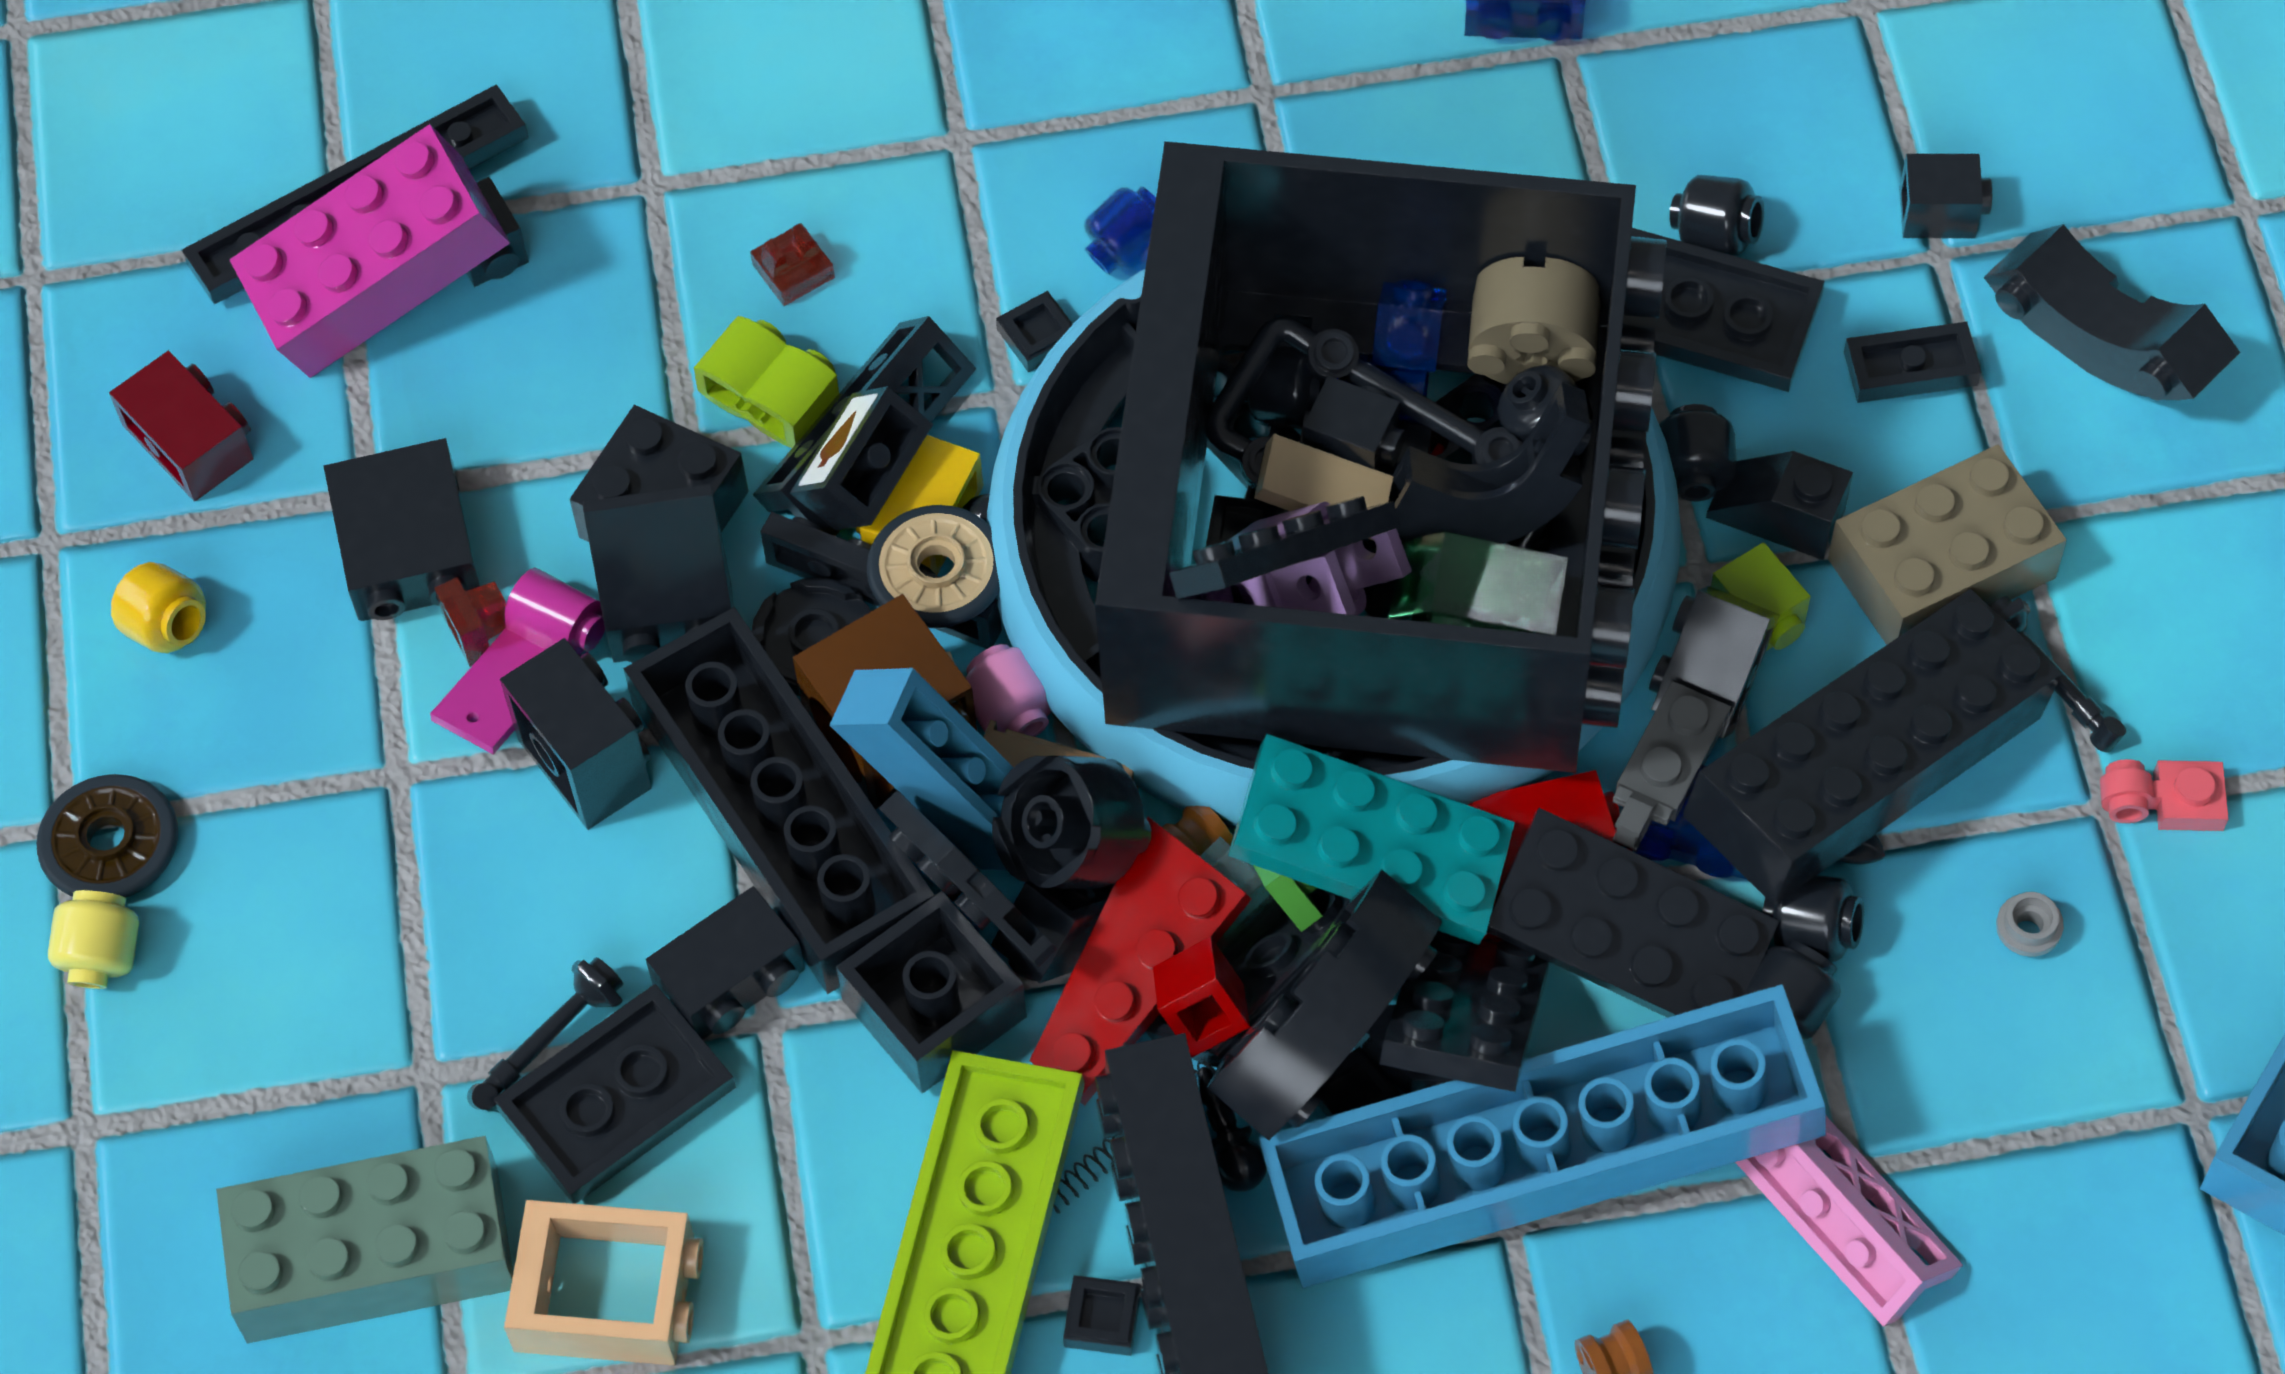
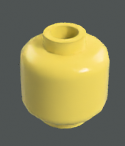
M80 890L73 892L72 900L60 903L55 907L48 947V960L56 969L68 972L67 984L89 989H106L108 978L120 977L132 970L139 919L133 910L125 907V897L106 892Z

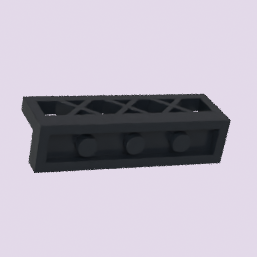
M930 316L900 322L753 493V496L768 512L789 509L795 517L808 519L818 525L823 532L836 536L840 530L832 528L791 495L790 492L852 393L888 386L898 395H909V404L932 422L977 368ZM932 348L952 369V372L939 387L923 386L922 360ZM908 378L909 386H901ZM924 395H931L924 404Z

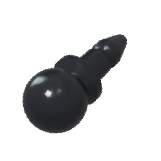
M1201 1067L1198 1070V1087L1202 1104L1207 1108L1205 1112L1211 1128L1217 1133V1137L1211 1141L1214 1151L1217 1152L1215 1157L1222 1185L1236 1192L1252 1190L1263 1181L1267 1172L1262 1149L1257 1143L1249 1140L1252 1134L1251 1126L1238 1128L1234 1111L1207 1088L1214 1073L1208 1067Z

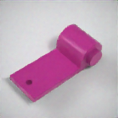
M535 567L529 569L520 577L508 597L504 616L506 628L430 713L431 721L493 755L515 731L500 678L563 638H566L580 656L584 650L591 651L594 649L605 632L600 601Z

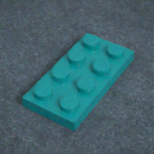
M1266 734L1259 748L1228 856L1350 900L1382 869L1442 921L1438 931L1479 945L1487 932L1515 822Z

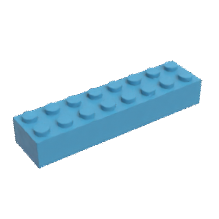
M1783 984L1525 1059L1516 1092L1453 1080L1302 1124L1298 1128L1292 1127L1278 1131L1269 1141L1264 1136L1258 1138L1302 1288H1306L1826 1136V1115L1820 1089Z

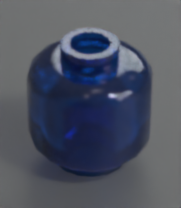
M1143 186L1136 192L1127 187L1116 189L1084 221L1086 234L1092 241L1084 250L1108 275L1117 268L1125 275L1134 276L1146 268L1156 197Z

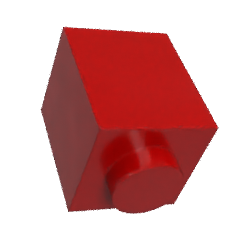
M1211 936L1153 967L1158 1011L1175 1035L1185 1033L1191 1058L1250 1028L1244 984Z

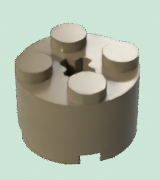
M1514 257L1500 260L1483 269L1477 276L1473 294L1467 361L1469 369L1474 373L1485 375L1503 384H1508L1517 374L1530 367L1546 364L1561 368L1575 383L1583 378L1592 376L1596 370L1601 310L1599 285L1596 278L1578 265L1561 259L1547 257L1545 259V268L1524 267V257Z

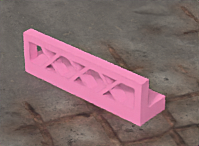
M1827 1116L1826 1136L1735 1162L1883 1327L1896 1322L1925 1289L1953 1278L1963 1266L1957 1257ZM1820 1149L1825 1150L1833 1159L1828 1158ZM1865 1198L1871 1200L1878 1209L1874 1208ZM1911 1248L1917 1250L1930 1265L1927 1266Z

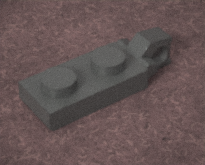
M1671 681L1617 782L1612 802L1624 808L1615 823L1617 830L1612 842L1637 852L1653 821L1667 826L1670 820H1676L1700 771L1703 769L1729 719L1731 706Z

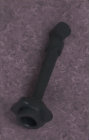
M2008 596L2001 597L1991 604L1990 607L2062 673L2055 692L2073 710L2072 715L2085 729L2089 728L2092 731L2090 741L2093 746L2102 752H2110L2126 734L2124 725L2114 717H2105L2103 715L2104 710L2093 698H2087L2025 632L2027 617L2030 613L2029 605L2020 598L2012 602Z
M595 957L590 963L585 960H577L572 966V972L574 973L573 986L576 993L506 1060L502 1058L488 1072L489 1077L483 1083H477L469 1089L467 1093L468 1103L478 1110H488L494 1107L493 1099L503 1090L515 1084L521 1078L520 1073L587 1005L592 1007H615L621 1004L623 1000L617 991L624 983L610 966L598 957Z

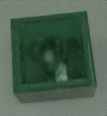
M1448 532L1401 541L1412 572L1403 578L1395 580L1389 618L1556 635L1568 557Z

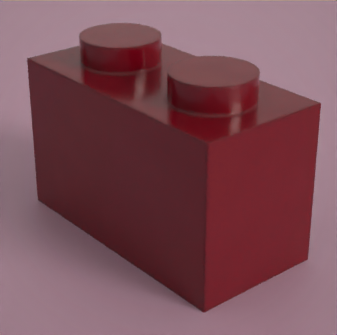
M169 350L109 392L122 426L194 502L254 459L245 437L246 434L251 432V429L241 412L229 401L222 406L212 396L214 389L203 372L193 363L185 368Z

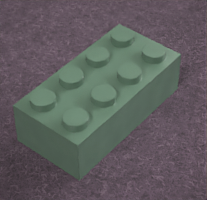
M486 1136L216 1189L230 1310L246 1343L511 1290L513 1268L498 1168Z

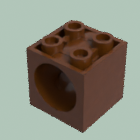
M903 594L793 657L802 705L875 810L881 807L897 789L830 726L855 670L914 668L977 731L972 686Z

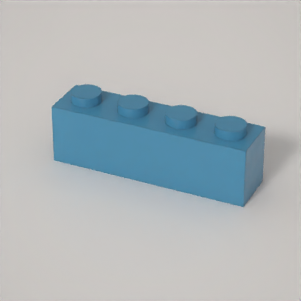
M914 668L855 670L830 726L980 870H1006L995 848L992 822L993 817H1001L1004 796H997L1002 781L1014 767Z

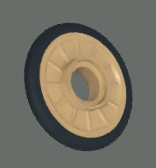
M948 505L923 506L897 516L879 532L868 554L867 577L873 595L882 606L903 594L928 628L951 627L976 617L995 600L1000 590L991 526L981 517L968 510ZM932 555L947 556L955 564L947 575L940 578H931L924 575L919 570V566L925 558Z

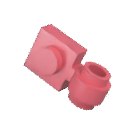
M2124 759L2108 764L2105 768V774L2100 778L2102 808L2109 812L2111 820L2118 823H2135L2144 820L2149 815V809L2157 810L2158 830L2224 831L2229 820L2223 762L2158 760L2153 771L2154 780H2152V775L2145 771V766L2142 762Z

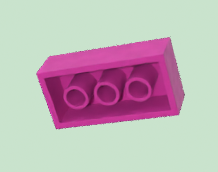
M429 124L230 259V262L276 349L311 378L503 249L510 242L462 156Z

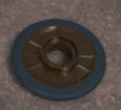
M120 774L89 778L62 793L46 811L37 834L38 860L50 882L71 897H73L74 891L88 890L112 893L127 898L151 885L167 868L177 846L178 822L175 811L166 796L158 788L143 779ZM115 825L124 829L122 841L113 849L104 851L91 847L92 836L100 828Z

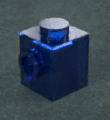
M1402 280L1396 283L1384 282L1378 303L1372 365L1428 372L1436 371L1441 348L1447 289L1433 288L1428 283L1415 280Z

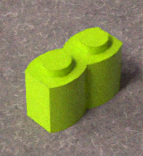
M737 316L694 366L697 390L703 396L726 412L739 418L747 419L759 431L790 448L794 447L839 394L835 368L824 355L812 349H808L805 352L794 346L787 345L783 334L775 326L764 320L755 322L748 318Z

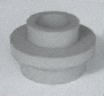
M2025 892L2008 899L2000 908L1996 920L1997 934L2002 943L2014 953L2027 957L2041 956L2053 950L2059 943L2064 928L2063 917L2055 903L2047 896L2037 892ZM2022 921L2033 922L2039 927L2040 932H2025L2018 927V923Z

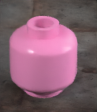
M1007 644L992 646L978 654L969 663L966 680L972 686L975 716L984 732H986L990 720L997 721V730L1005 733V730L1009 729L1033 737L1040 734L1049 723L1047 716L1052 711L1047 703L1044 687L1019 648L1010 647Z

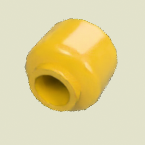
M147 562L137 565L123 576L116 586L111 599V617L115 627L129 639L154 652L168 654L182 649L198 637L205 623L206 600L202 588L191 578L165 564Z

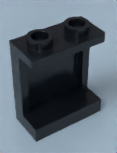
M446 438L323 465L347 588L358 620H389L398 617L405 611L431 605L450 606L461 602L466 597L481 593L460 501V489L456 470Z

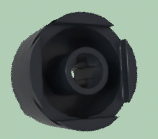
M1053 755L1033 756L1021 761L1011 769L1002 781L997 796H1004L1001 817H993V841L997 854L1006 870L1021 882H1029L1035 886L1049 889H1098L1107 887L1127 873L1138 854L1143 853L1151 841V827L1147 819L1144 818L1143 804L1138 789L1122 764L1115 759Z

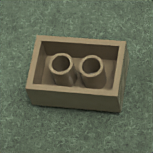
M1997 444L1836 520L1828 560L1887 645L1969 589L1973 590L1990 606L2001 597L2008 596L2010 599H2013L2055 579L2067 539L2002 448Z

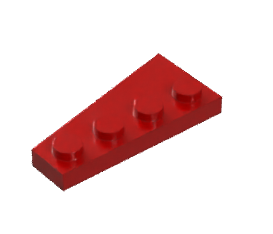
M1147 817L1151 827L1150 844L1143 853L1138 854L1127 873L1116 881L1029 1060L1037 1066L1081 1073L1085 1085L1080 1103L1084 1106L1097 1091L1095 1076L1106 1074L1105 1050L1135 1044L1160 1014L1157 1008L1153 967L1210 936L1217 943L1252 900L1243 890L1150 817Z

